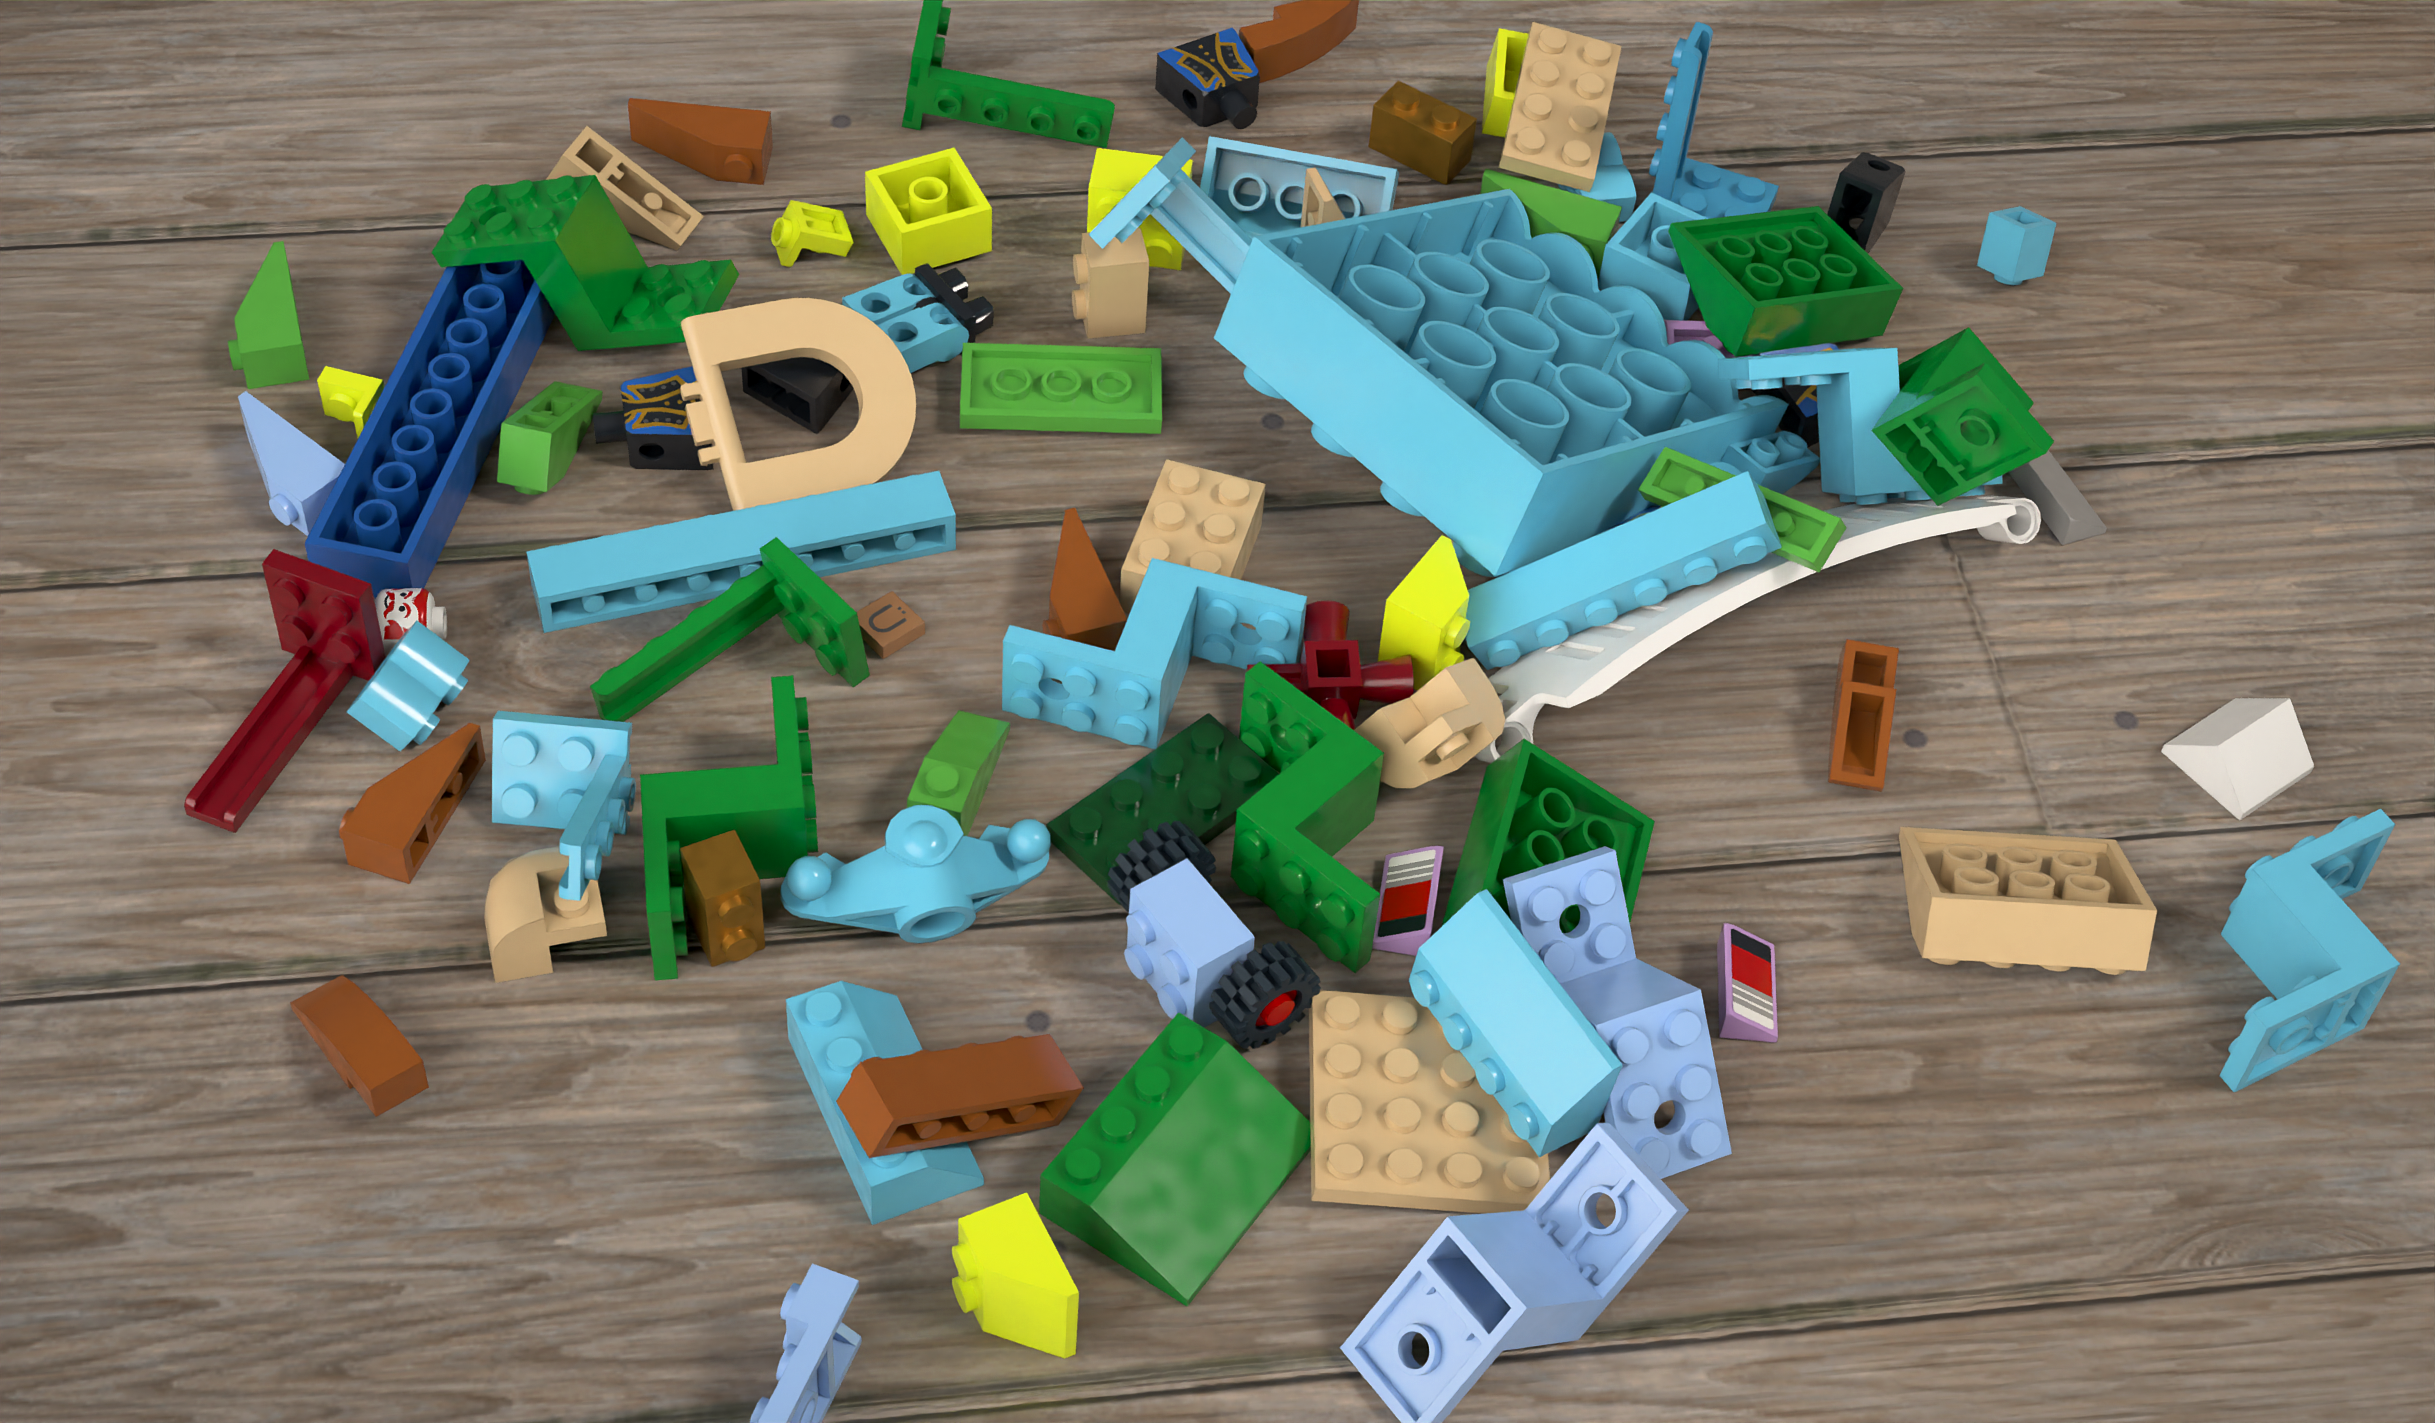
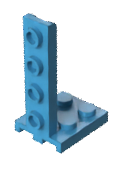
M1696 22L1688 39L1680 38L1678 40L1672 57L1671 66L1678 68L1677 76L1672 75L1664 96V103L1671 106L1669 113L1665 112L1663 114L1657 131L1656 139L1663 141L1662 149L1657 148L1649 170V175L1656 177L1653 193L1708 219L1770 212L1776 200L1778 185L1687 158L1713 37V30L1710 26Z

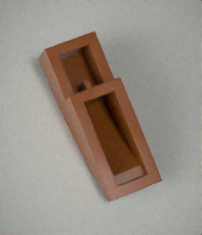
M1300 0L1275 6L1273 20L1241 27L1239 29V38L1259 71L1260 83L1301 69L1339 45L1356 29L1359 0Z
M1846 639L1839 656L1828 764L1829 783L1882 792L1897 690L1894 689L1899 648Z
M344 975L290 1002L293 1012L348 1088L355 1087L376 1117L429 1088L424 1062L375 1002Z

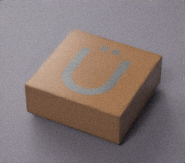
M893 591L857 611L862 639L882 659H885L925 634V621Z

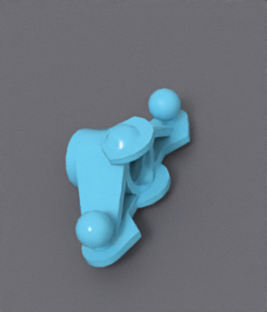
M915 805L901 810L891 819L885 833V846L848 864H844L826 852L818 857L803 856L795 860L789 867L781 885L780 897L784 908L792 915L800 918L899 933L900 938L906 942H935L961 933L973 924L977 912L1041 875L1049 861L1050 833L1046 826L1036 819H1023L1016 822L1011 828L988 825L981 837L976 839L963 836L964 833L958 821L947 811L932 805Z

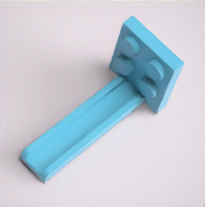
M1182 137L1089 233V236L1102 249L1114 237L1123 243L1142 224L1146 217L1151 214L1231 294L1252 239L1181 169L1196 152Z
M497 711L493 718L492 823L565 829L560 838L559 852L569 856V865L559 882V897L580 901L590 880H598L602 856H610L614 834L626 835L630 826L628 812L633 810L636 794L635 778H631V764H629L632 723Z

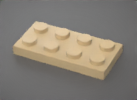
M1532 22L1498 168L1590 192L1595 180L1622 46Z

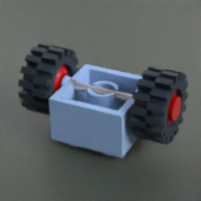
M1173 821L1170 826L1168 822L1159 824L1157 832H1154L1152 828L1143 832V840L1139 843L1135 839L1127 845L1131 850L1127 854L1120 853L1115 859L1119 866L1110 868L1108 875L1111 879L1107 881V887L1110 889V892L1129 914L1126 918L1128 934L1127 949L1124 951V956L1131 972L1138 979L1142 980L1145 978L1156 991L1161 1007L1170 1018L1173 1019L1179 1012L1204 1028L1218 1020L1242 1048L1247 1049L1249 1046L1252 1049L1260 1048L1263 1040L1268 1045L1275 1041L1277 1033L1281 1032L1285 1035L1291 1030L1289 1025L1294 1020L1300 1022L1306 1016L1303 1010L1311 1008L1312 997L1320 993L1321 987L1318 985L1321 982L1320 978L1289 943L1286 944L1284 941H1278L1275 946L1271 942L1264 944L1261 953L1254 949V935L1210 885L1212 879L1209 875L1214 874L1216 871L1215 857L1185 823Z

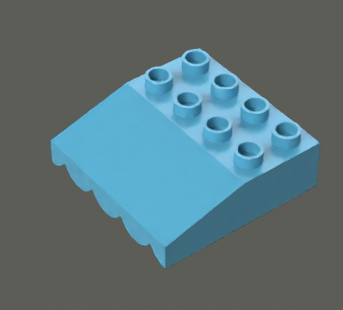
M1510 189L1254 236L1214 336L1216 341L1246 365L1243 372L1244 378L1254 389L1267 396L1289 401L1313 422L1311 433L1321 446L1342 456L1355 457L1382 480L1380 491L1388 503L1405 513L1426 517L1454 541L1453 547L1458 562L1470 571L1486 577L1502 576L1596 536L1651 506H1659L1645 500L1638 489L1664 447L1707 464L1719 462L1730 444L1773 434L1789 405L1779 398L1768 395H1758L1740 400L1738 389H1736V381L1719 379L1718 359L1725 358L1719 350L1700 340H1683L1669 345L1662 314L1649 296L1637 288L1625 285L1613 286L1600 291L1598 289L1595 266L1585 248L1574 238L1562 233H1547L1532 238L1526 210L1520 199Z

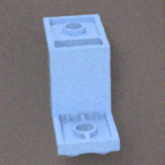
M1604 846L1503 879L1511 921L1623 1065L1603 1112L1605 1123H1610L1660 1179L1732 1154L1701 989L1636 958L1616 851ZM1577 904L1580 909V921L1577 927L1571 932L1562 933L1559 926L1562 912L1567 907ZM1672 1100L1675 1108L1672 1120L1665 1127L1656 1129L1654 1115L1658 1107L1662 1103Z
M1597 1123L1525 1210L1448 1216L1347 1338L1340 1349L1401 1423H1442L1502 1351L1579 1340L1689 1210L1610 1123ZM1604 1193L1612 1198L1616 1208L1615 1219L1609 1227L1604 1226L1596 1214L1597 1201ZM1417 1333L1422 1334L1429 1345V1358L1424 1366L1419 1365L1412 1355V1340Z

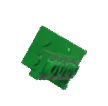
M943 0L923 1L912 55V66L902 127L920 130L923 114L925 113L1107 148L1115 109L1114 103L1110 100L942 68L946 43L945 38L938 37V34L947 36L951 8L943 7Z
M775 537L759 548L763 562L761 567L748 576L737 579L724 593L705 606L694 609L681 623L662 636L650 640L642 650L618 667L607 670L598 681L590 685L599 716L602 720L625 722L776 614L782 619L788 634L797 643L802 644L805 641L815 651L818 661L830 675L840 674L854 688L870 676L857 612L783 542Z

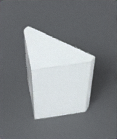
M2235 698L2164 744L2161 750L2164 755L2239 820H2242L2310 774L2314 768L2290 698Z

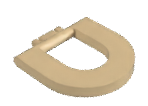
M790 298L695 315L681 321V327L697 380L694 383L681 385V396L683 401L698 398L701 400L686 404L685 406L695 446L713 445V447L698 450L699 461L703 466L717 462L720 463L733 511L883 482L896 467L909 443L916 417L915 388L908 365L895 343L881 328L864 315L846 306L822 299ZM796 357H808L827 362L845 375L852 384L859 403L858 423L846 438L825 448L746 463L721 371Z

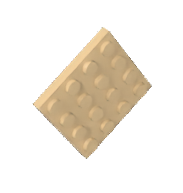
M1320 990L1319 994L1312 997V1005L1309 1008L1311 1201L1481 1214L1523 1211L1530 1205L1550 1180L1548 1153L1539 1157L1527 1140H1522L1516 1135L1511 1127L1507 1113L1493 1095L1487 1094L1481 1088L1476 1078L1475 1070L1460 1050L1453 1049L1447 1042L1442 1026L1428 1007L1422 1006L1412 997Z

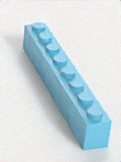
M934 471L792 500L758 505L741 510L707 515L690 520L655 525L639 530L604 535L588 540L526 551L532 591L543 632L547 633L715 599L728 590L737 579L748 576L763 565L759 548L775 537L783 542L819 577L956 550V514L940 471Z

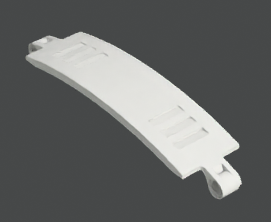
M1994 495L1954 498L1939 506L1932 499L1905 500V498L1887 499V503L1851 504L1824 510V512L1841 518L1846 526V530L1822 569L1898 544L1977 528L1979 534L1990 541L2016 544L2028 543L2039 531L2041 524L2040 511L2032 500ZM1770 552L1763 559L1755 563L1741 564L1717 574L1714 579L1705 584L1688 586L1667 595L1664 600L1657 604L1638 607L1617 616L1609 624L1590 627L1568 636L1559 645L1542 647L1519 657L1516 662L1502 667L1489 678L1496 693L1502 694L1499 696V699L1502 703L1505 723L1501 744L1496 750L1494 740L1474 757L1478 760L1492 763L1524 738L1533 744L1534 721L1545 703L1570 708L1596 697L1687 635L1766 593L1813 574L1816 571Z

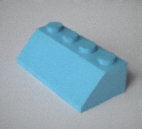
M1209 136L1200 189L1253 240V237L1257 235L1301 227L1306 169L1316 167L1346 219L1392 211L1399 172L1397 169Z
M1485 889L1477 893L1418 949L1408 982L1415 999L1422 1006L1428 1007L1442 1026L1444 1036L1450 1046L1457 1051L1460 1050L1475 1070L1476 1078L1481 1088L1487 1094L1493 1095L1507 1113L1511 1127L1516 1135L1522 1140H1527L1536 1154L1541 1157L1588 1134L1599 1123L1623 1065L1489 891Z
M839 981L786 999L788 1039L872 1225L984 1185V1177L967 1141L868 1158L836 1102L851 1078L853 1069L860 1062L872 1057L884 1059L911 1055L923 1050L897 995Z

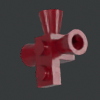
M1336 601L1310 603L1306 605L1301 663L1265 664L1267 667L1353 730L1356 729L1353 719L1357 717L1360 699L1393 704L1413 695L1414 678L1410 655L1360 665L1358 640H1346L1350 615L1348 607ZM1256 664L1247 665L1246 672Z

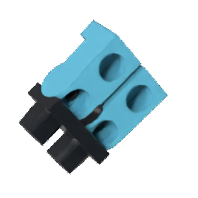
M928 263L916 267L915 274H904L842 298L843 306L864 315L889 336L905 359L910 373L936 361L945 362L959 354L962 355L963 343H975L976 335L992 328L994 319L993 306L984 296L966 303L963 301L968 298V283L965 276L956 267L938 274Z

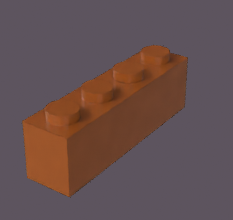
M1045 1034L1025 1038L1023 1036H1014L1005 1041L985 1044L967 1043L958 1048L938 1051L920 1050L911 1055L884 1059L872 1057L860 1062L853 1069L851 1078L836 1102L868 1158L1058 1126L1084 1087L1052 1036Z

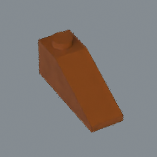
M629 98L628 112L632 141L716 181L764 185L773 148L771 111Z
M1076 508L1067 509L1064 514L1050 592L1049 619L1043 621V633L1115 651L1127 618Z
M468 723L367 788L356 807H351L346 811L340 824L339 836L343 840L348 865L407 884L411 883L486 761L480 725Z

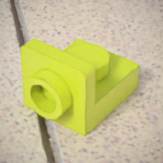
M790 200L782 217L776 219L771 232V241L776 247L780 263L786 267L793 266L802 248L810 249L816 253H830L846 257L854 243L843 211Z
M325 366L317 379L324 413L341 421L354 422L357 438H359L384 389L383 380Z

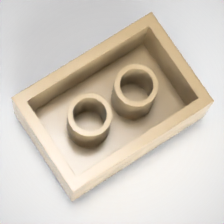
M1166 459L1121 569L1120 605L1123 611L1126 613L1131 612L1152 558L1241 580L1262 525L1266 484Z

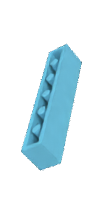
M1746 471L1469 589V601L1466 612V619L1470 620V627L1466 635L1468 648L1487 670L1494 667L1508 666L1516 662L1519 657L1542 647L1559 645L1568 636L1593 626L1609 624L1621 614L1641 606L1657 604L1664 600L1667 595L1691 585L1705 584L1714 579L1717 574L1741 564H1752L1763 559L1768 553L1782 548L1763 493L1749 471Z

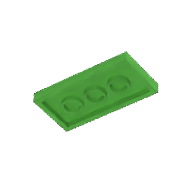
M963 343L960 428L1161 434V348Z

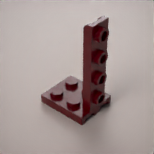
M273 549L263 561L262 567L281 648L295 655L187 795L184 803L186 815L233 833L238 831L352 676L369 681L386 658L371 583Z

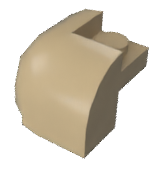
M1471 658L1446 667L1411 697L1380 708L1354 731L1384 752L1380 781L1394 788H1416L1458 770L1503 733L1505 716L1502 703L1493 685L1477 661Z
M559 846L534 850L509 860L490 881L485 902L484 919L495 983L553 973L549 946L607 936L598 880H590L580 901L559 897V882L569 865V856L561 854Z

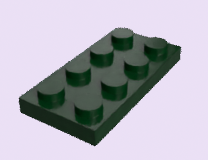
M1207 713L1047 823L1046 828L1050 833L1051 843L1116 903L1121 905L1107 887V881L1111 879L1108 873L1111 867L1119 866L1115 861L1120 853L1127 854L1131 850L1127 846L1131 841L1135 839L1139 843L1144 839L1143 832L1150 828L1157 832L1160 823L1168 822L1171 826L1173 821H1180L1182 824L1185 823L1200 841L1206 845L1236 823L1237 809L1278 776L1279 773L1210 713Z

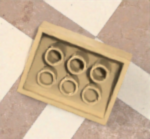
M1900 827L1899 841L1911 932L1922 958H1928L1935 963L1943 965H1953L1963 960L1980 961L1997 968H2010L2015 964L2040 965L2052 971H2067L2071 967L2095 968L2102 973L2112 975L2123 974L2126 970L2146 971L2157 909L2116 840Z

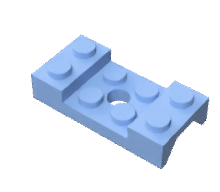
M812 1263L802 1284L793 1283L790 1286L780 1312V1318L786 1320V1334L783 1341V1349L785 1351L780 1359L776 1373V1379L779 1382L770 1399L762 1397L759 1400L751 1416L750 1423H822L862 1343L861 1336L841 1322L859 1288V1280Z

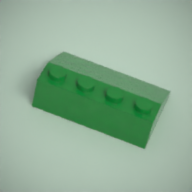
M1819 206L1675 222L1670 224L1668 230L1707 328L1723 343L1724 348L1735 357L1883 336L1904 289Z
M1524 738L1486 767L1441 927L1470 899L1485 889L1489 891L1510 918L1503 879L1604 846L1616 851L1630 923L1655 821ZM1577 904L1567 907L1562 912L1559 920L1562 933L1571 932L1577 927L1580 921V909Z
M1178 1012L1040 1175L1039 1214L1180 1303L1188 1306L1311 1151L1310 1121L1226 1040Z

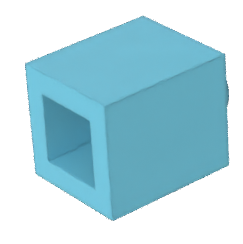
M2021 206L1989 212L1977 266L1993 273L1994 279L1998 282L2008 285H2020L2023 280L2044 276L2056 222Z

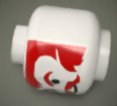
M384 589L378 593L375 599V606L385 656L389 654L398 640L416 620L441 639H446V608L435 607L434 597L427 589Z

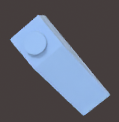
M245 391L238 396L246 434L270 498L269 506L281 523L287 526L292 524L308 536L345 464Z

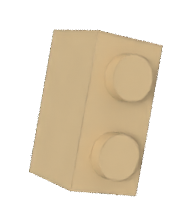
M1137 228L1123 243L1114 237L1103 249L1089 236L1090 232L1082 233L1081 254H1074L1073 256L1076 284H1080V290L1072 291V306L1075 319H1083L1088 339L1145 333L1149 258L1141 228Z

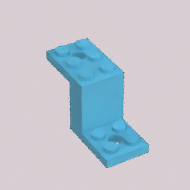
M1852 348L1718 359L1719 379L1735 380L1736 389L1783 387V377L1785 385H1816L1822 492L1839 494L1840 502H1856L1859 505L1887 503V493L1888 498H1905V500L1931 499L1871 431L1900 392L1898 348ZM2002 475L1960 496L1985 494V485L2003 484Z
M1152 558L1115 651L1009 625L1003 639L1002 710L1015 713L1023 718H1034L1066 726L1074 731L1089 732L1109 737L1128 745H1140L1156 749L1192 656L1247 669V665L1257 664L1260 661L1263 664H1300L1307 596ZM1240 623L1250 624L1254 626L1256 630L1246 628ZM1051 678L1062 681V684L1053 681Z
M2382 809L2362 818L2357 816L2348 817L2339 823L2332 832L2319 838L2313 835L2305 837L2295 844L2289 852L2276 858L2270 855L2262 857L2246 871L2245 878L2247 880L2240 895L2229 906L2231 913L2221 932V936L2277 1000H2274L2273 997H2266L2254 1004L2245 1014L2244 1019L2247 1022L2240 1036L2228 1048L2230 1056L2219 1076L2233 1092L2241 1090L2364 1029L2398 969L2400 963L2342 900L2361 891L2395 826V823Z

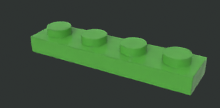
M1664 447L1638 491L1645 500L1664 507L1736 475ZM1758 485L1765 497L1782 548L1771 553L1820 572L1846 530L1842 519Z

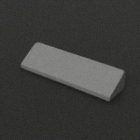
M2049 450L2046 454L2008 472L2025 496L2037 505L2040 516L2062 545L2106 532L2107 527Z

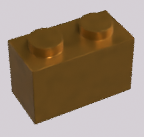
M1398 80L1373 104L1368 147L1447 186L1471 161L1477 118Z
M732 830L680 848L687 917L711 967L728 961H740L749 957L754 952L765 949L760 879L736 831Z

